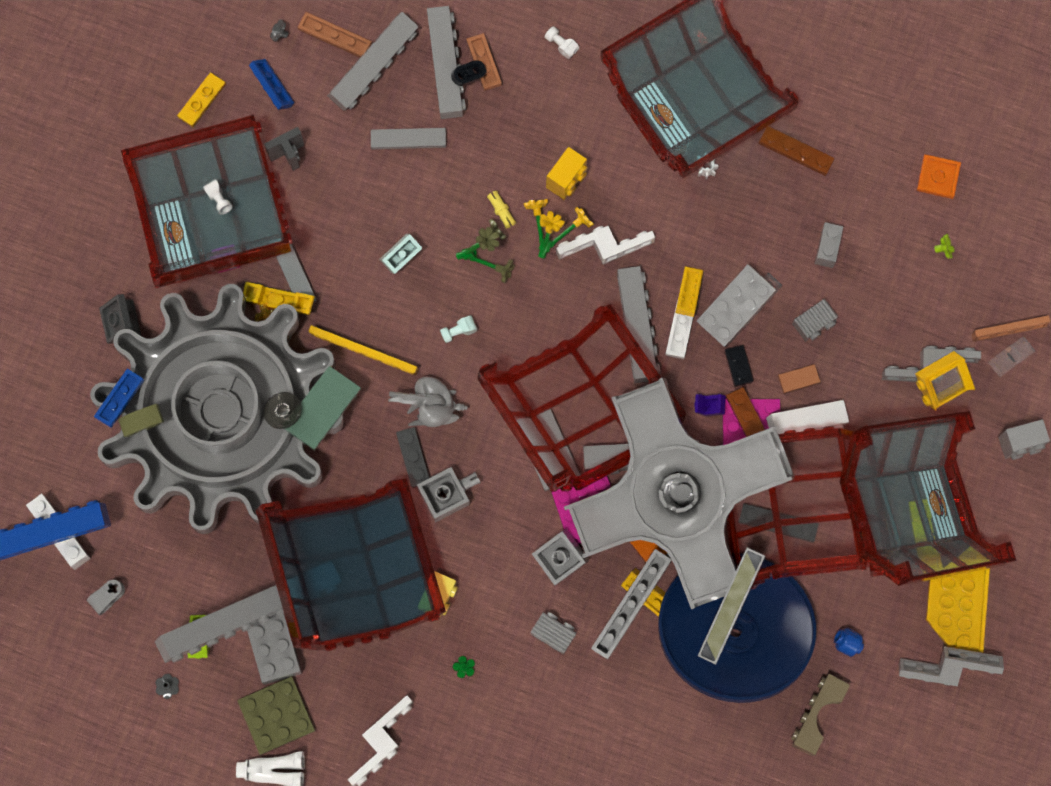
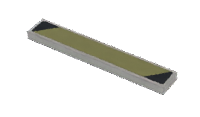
M749 547L746 548L700 649L699 657L715 665L717 664L766 555Z

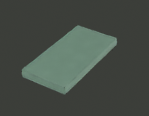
M329 366L283 425V429L315 451L359 393L361 387Z

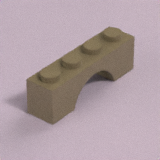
M828 674L826 678L822 676L817 686L820 690L817 695L813 694L809 701L811 707L808 713L806 711L803 713L800 719L802 725L799 730L796 729L791 737V740H793L791 746L812 757L816 755L824 738L817 728V715L825 705L840 704L850 684L831 674Z

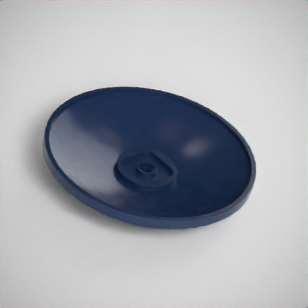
M731 553L736 568H738L744 554ZM764 559L733 627L741 635L739 637L729 635L716 665L699 657L698 654L724 597L691 609L678 575L664 595L658 618V632L661 647L669 664L689 686L717 700L750 703L768 699L781 693L802 675L815 647L816 620L806 593L790 574L774 563Z

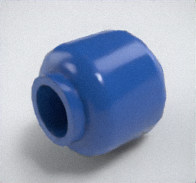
M848 627L843 630L840 629L834 637L835 648L849 657L854 656L856 653L860 654L864 648L862 635Z

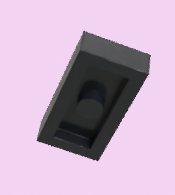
M744 346L725 349L724 352L734 387L753 383Z

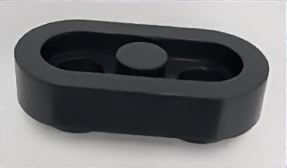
M478 60L460 65L452 71V81L458 86L478 81L486 74V67Z

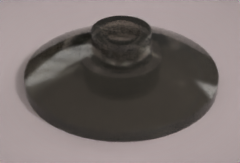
M277 393L266 402L263 412L264 418L273 428H289L301 416V402L292 393Z

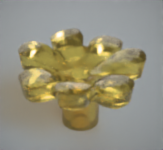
M261 304L259 306L261 312L255 314L254 322L266 320L274 309L268 310L267 304Z

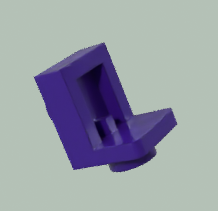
M696 394L694 403L695 413L703 416L725 415L726 396L722 394L709 396Z

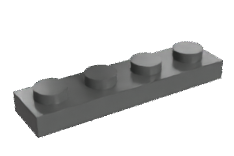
M743 504L738 522L811 543L815 541L819 525L816 522L748 504Z

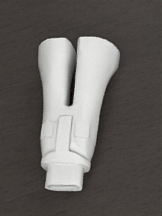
M299 751L286 756L247 759L245 762H237L236 778H244L245 781L249 780L258 783L304 786L303 772H273L274 769L304 770V752Z

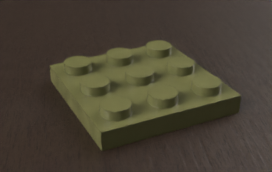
M292 676L237 700L260 755L315 732Z

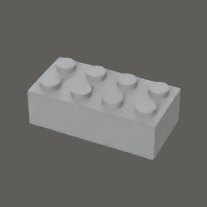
M747 264L700 316L697 322L724 347H728L778 290L751 265Z
M275 614L270 617L269 621L263 624L257 622L253 624V628L247 630L260 678L264 685L302 674L285 614L279 617Z

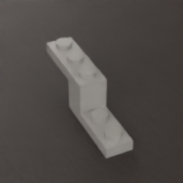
M926 346L920 352V370L953 351L963 357L967 363H978L981 359V351H976L975 348L956 350V347L937 349V346ZM888 366L882 372V380L916 382L918 380L915 373L920 370L917 367L899 369L898 366ZM942 375L931 382L939 383L942 380Z
M944 646L939 665L900 658L898 664L899 676L941 683L948 686H958L963 668L985 671L991 674H1002L1004 670L1003 656Z

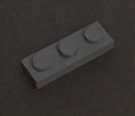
M415 427L396 432L412 488L429 479Z

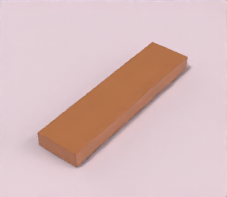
M305 12L297 27L298 30L359 58L372 45V41L308 12Z
M1048 315L978 329L972 333V340L975 342L1045 328L1050 323V318Z

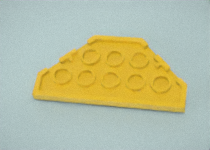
M971 547L943 570V575L935 576L929 581L926 621L947 647L983 653L991 549Z

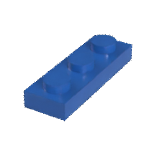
M266 59L252 61L249 67L277 109L291 108L294 101Z
M127 368L94 415V418L112 428L145 380Z

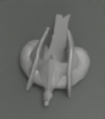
M433 377L418 379L415 384V394L389 392V396L392 398H389L388 402L411 404L407 414L419 408L418 420L409 423L408 426L425 425L427 427H438L447 425L460 418L453 414L454 410L464 411L468 408L464 404H456L453 401L452 397L457 391L448 390L446 385Z

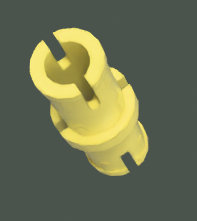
M493 191L494 197L490 193L487 198L495 208L494 212L496 215H499L505 228H510L509 222L513 226L516 224V221L510 214L508 205L504 204L498 191Z

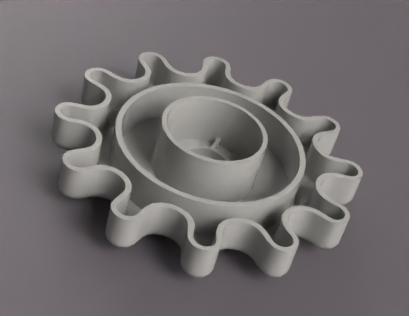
M227 284L220 289L216 308L207 316L192 314L181 295L177 293L165 295L160 303L166 323L165 329L155 338L146 339L130 329H122L115 334L113 343L116 350L123 358L130 362L131 371L145 380L121 416L123 417L142 408L158 404L164 422L149 430L144 429L130 437H124L121 429L119 434L103 441L98 447V457L108 468L115 469L129 463H138L144 467L145 477L134 493V502L142 512L152 514L157 512L168 498L175 495L184 496L190 501L189 522L193 529L200 534H209L216 528L220 508L230 501H239L245 504L251 518L257 524H269L273 521L276 514L275 506L270 496L271 487L275 482L282 478H290L306 488H313L322 480L319 464L304 452L305 444L284 430L283 425L329 366L335 369L334 357L325 348H318L304 354L291 350L289 341L299 326V317L296 309L289 304L279 305L266 320L261 322H254L246 318L244 294L241 288L234 284ZM101 382L92 388L90 393L91 400L98 409L117 383ZM343 415L340 416L328 434H335L343 428Z

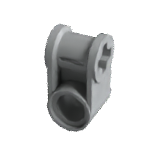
M109 580L100 589L91 594L87 602L98 615H102L124 595L125 587L117 580ZM113 585L117 587V593L112 592L113 589L111 587Z

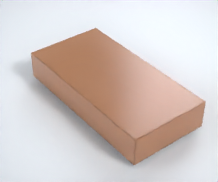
M815 364L778 375L783 394L820 384Z

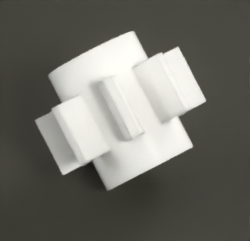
M707 154L703 159L699 157L697 160L699 164L695 165V169L699 170L698 177L702 175L707 179L710 175L715 176L716 172L714 170L718 169L719 166L714 164L715 157L711 159Z

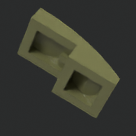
M158 404L142 408L118 419L124 437H130L144 429L149 430L164 422Z

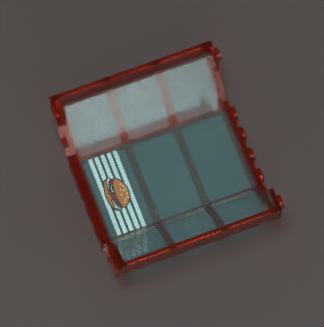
M684 0L601 50L600 54L602 63L609 70L607 75L611 84L617 86L618 100L659 160L662 162L667 161L668 167L674 172L678 170L682 178L687 177L792 112L799 103V99L794 91L791 92L788 87L784 92L773 85L771 77L764 73L760 61L754 59L750 47L742 42L740 33L731 26L723 6L724 0Z
M254 115L121 150L124 166L134 190L151 260L148 265L155 288L291 252L290 244H293L290 232H286L290 230L287 219L283 220L282 217L285 214L283 203H278V199L281 198L278 187L274 188L273 183L277 181L274 171L270 172L259 134L263 131L260 121L256 122ZM215 179L223 191L222 196L224 200H229L233 206L230 212L223 215L217 211L216 201L214 199L211 201L203 186Z
M970 411L868 425L852 432L839 482L858 547L864 560L898 586L1004 566L1017 561L1011 542L998 546L988 543L979 534L956 461L958 442H961L963 435L975 430Z

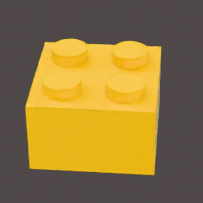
M568 147L548 173L546 188L563 200L567 196L570 197L576 190L575 185L577 182H582L587 175V159Z

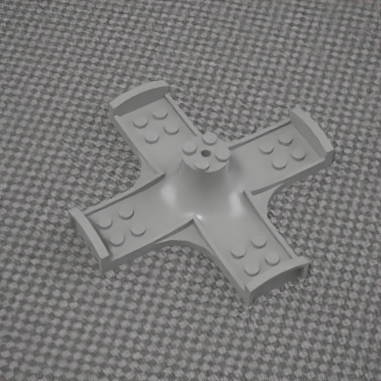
M660 378L659 381L634 391L612 397L628 440L631 456L628 470L621 481L604 492L564 506V509L570 511L585 554H582L583 558L625 542L636 540L655 543L665 550L676 567L691 609L724 597L737 570L725 535L727 517L735 505L748 496L791 481L795 477L775 427L720 446L702 444L692 438L681 423L668 389L667 379Z

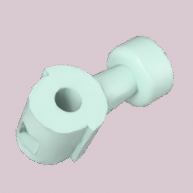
M467 316L458 320L457 326L449 330L445 327L440 329L445 343L452 341L453 336L462 333L471 335L478 328L474 323L473 317Z

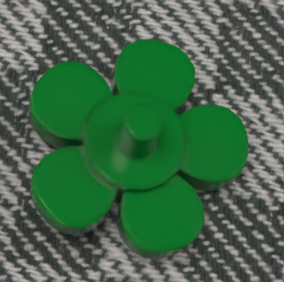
M465 656L459 657V663L453 664V670L458 671L457 676L462 679L465 677V673L469 677L473 676L474 660L469 659L467 661Z

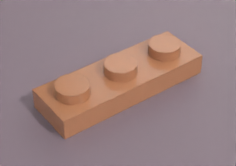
M484 33L467 38L466 42L473 61H481L486 67V74L480 79L484 91L502 86Z

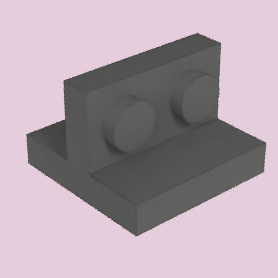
M298 127L264 143L271 162L285 155L293 171L300 168L298 163L300 157L297 149L304 146V142Z
M117 294L99 308L107 344H113L115 334L122 329L133 330L141 336L133 299H125L124 294Z

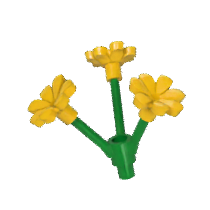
M548 199L538 200L537 202L530 200L523 203L526 209L533 210L534 217H536L540 243L538 257L545 259L550 248L575 227L578 228L582 223L588 228L594 225L586 215L584 216L585 213L581 208L576 207L574 209L578 218L552 241L549 239L550 234L553 230L558 232L565 223L561 220L562 217L560 215L554 217L552 211H548L547 216L541 215V208L546 206ZM542 227H545V238L543 237Z

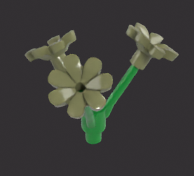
M491 218L489 220L491 228H481L478 231L480 236L476 237L477 243L469 248L462 249L461 252H457L456 258L458 260L470 259V261L491 267L496 272L501 273V282L506 283L508 278H511L512 272L510 271L515 267L513 260H509L506 265L502 266L477 258L476 249L480 247L482 250L487 248L489 252L494 251V247L499 246V241L495 239L498 237L501 240L507 238L497 228V223Z

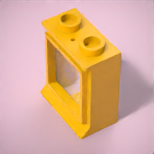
M955 351L915 373L918 380L916 385L923 394L922 401L927 407L930 406L935 411L937 410L936 408L968 390H975L965 359Z

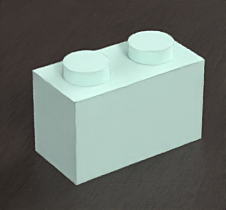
M406 234L379 260L391 273L396 274L422 247L410 234Z

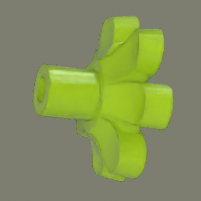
M946 234L941 238V244L936 245L934 249L936 253L943 252L948 259L953 258L952 252H954V247L950 246L951 240L949 235Z

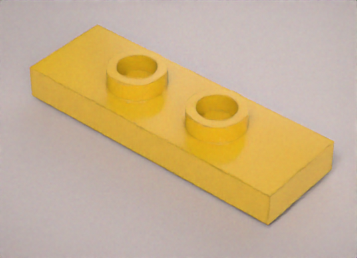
M210 72L177 117L193 128L226 83Z
M685 266L675 313L694 317L703 270Z

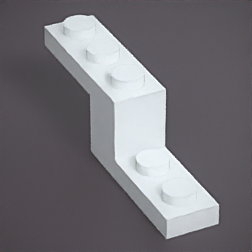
M599 226L590 234L586 235L583 233L577 236L576 240L560 243L556 248V254L560 260L594 245L604 265L654 243L655 236L653 231L648 233L643 231L636 235V238L632 240L629 238L619 243L620 245H617L609 226L604 228Z
M408 696L404 697L362 734L377 754L348 779L352 786H361L368 779L366 776L371 771L375 773L383 766L381 762L386 758L390 760L398 753L396 750L398 745L386 733L384 728H391L397 722L395 718L400 714L404 716L412 709L410 705L413 702Z

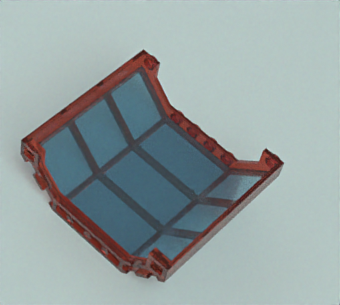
M407 478L389 481L385 486L376 490L375 494L369 495L368 498L366 495H362L356 498L290 510H281V502L276 501L261 504L256 509L293 648L317 651L325 649L326 652L337 649V646L343 645L344 648L354 646L356 642L366 644L372 642L375 638L385 640L390 638L392 634L421 623L439 620L440 616L446 612Z

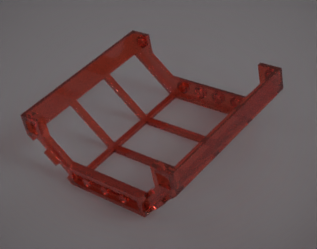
M611 304L605 307H598L594 311L592 321L574 338L568 341H561L556 347L544 350L541 355L537 357L532 356L525 363L512 366L509 371H496L498 365L494 362L490 365H483L478 372L477 380L551 492H556L558 488L561 491H570L572 487L575 490H581L629 464L631 456L628 449L591 470L576 476L559 451V449L615 420L623 429L614 404L599 382L630 354L649 380L647 385L659 381L661 378ZM609 322L627 349L595 377L577 349L605 323ZM572 354L589 379V382L532 410L514 382ZM493 385H509L525 411H510ZM594 386L612 415L555 444L537 415ZM670 391L681 423H683L686 413ZM515 418H530L548 445L533 446ZM553 452L564 470L553 476L538 453Z
M834 426L824 427L823 430L808 428L803 430L804 432L788 430L783 434H778L782 443L837 437L843 471L795 475V479L785 483L844 477L850 513L780 520L775 487L769 488L774 521L736 532L732 509L727 517L726 524L730 551L736 568H738L741 561L738 539L775 528L780 563L760 569L751 589H756L759 584L765 583V580L772 576L776 580L784 577L866 570V567L870 568L871 577L890 575L894 568L871 435L843 428L834 429ZM844 439L850 440L848 443L849 447L864 445L869 475L849 471ZM851 478L870 482L876 516L856 512ZM851 519L857 555L787 562L781 526ZM858 520L878 525L883 558L863 555Z

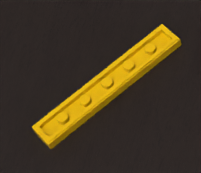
M312 325L309 328L308 332L312 336L412 375H417L419 370L417 366Z

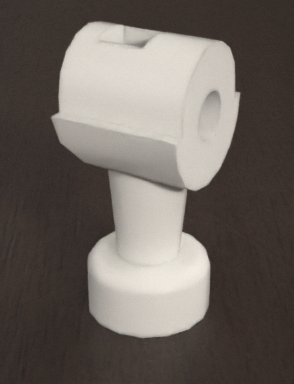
M551 27L544 38L549 42L554 41L559 46L558 51L564 57L570 59L579 50L578 44L573 39H564L558 35L559 30L556 27Z
M216 179L203 186L210 200L214 199L216 201V209L219 214L223 215L231 211L233 206L229 200H224L222 196L223 191Z

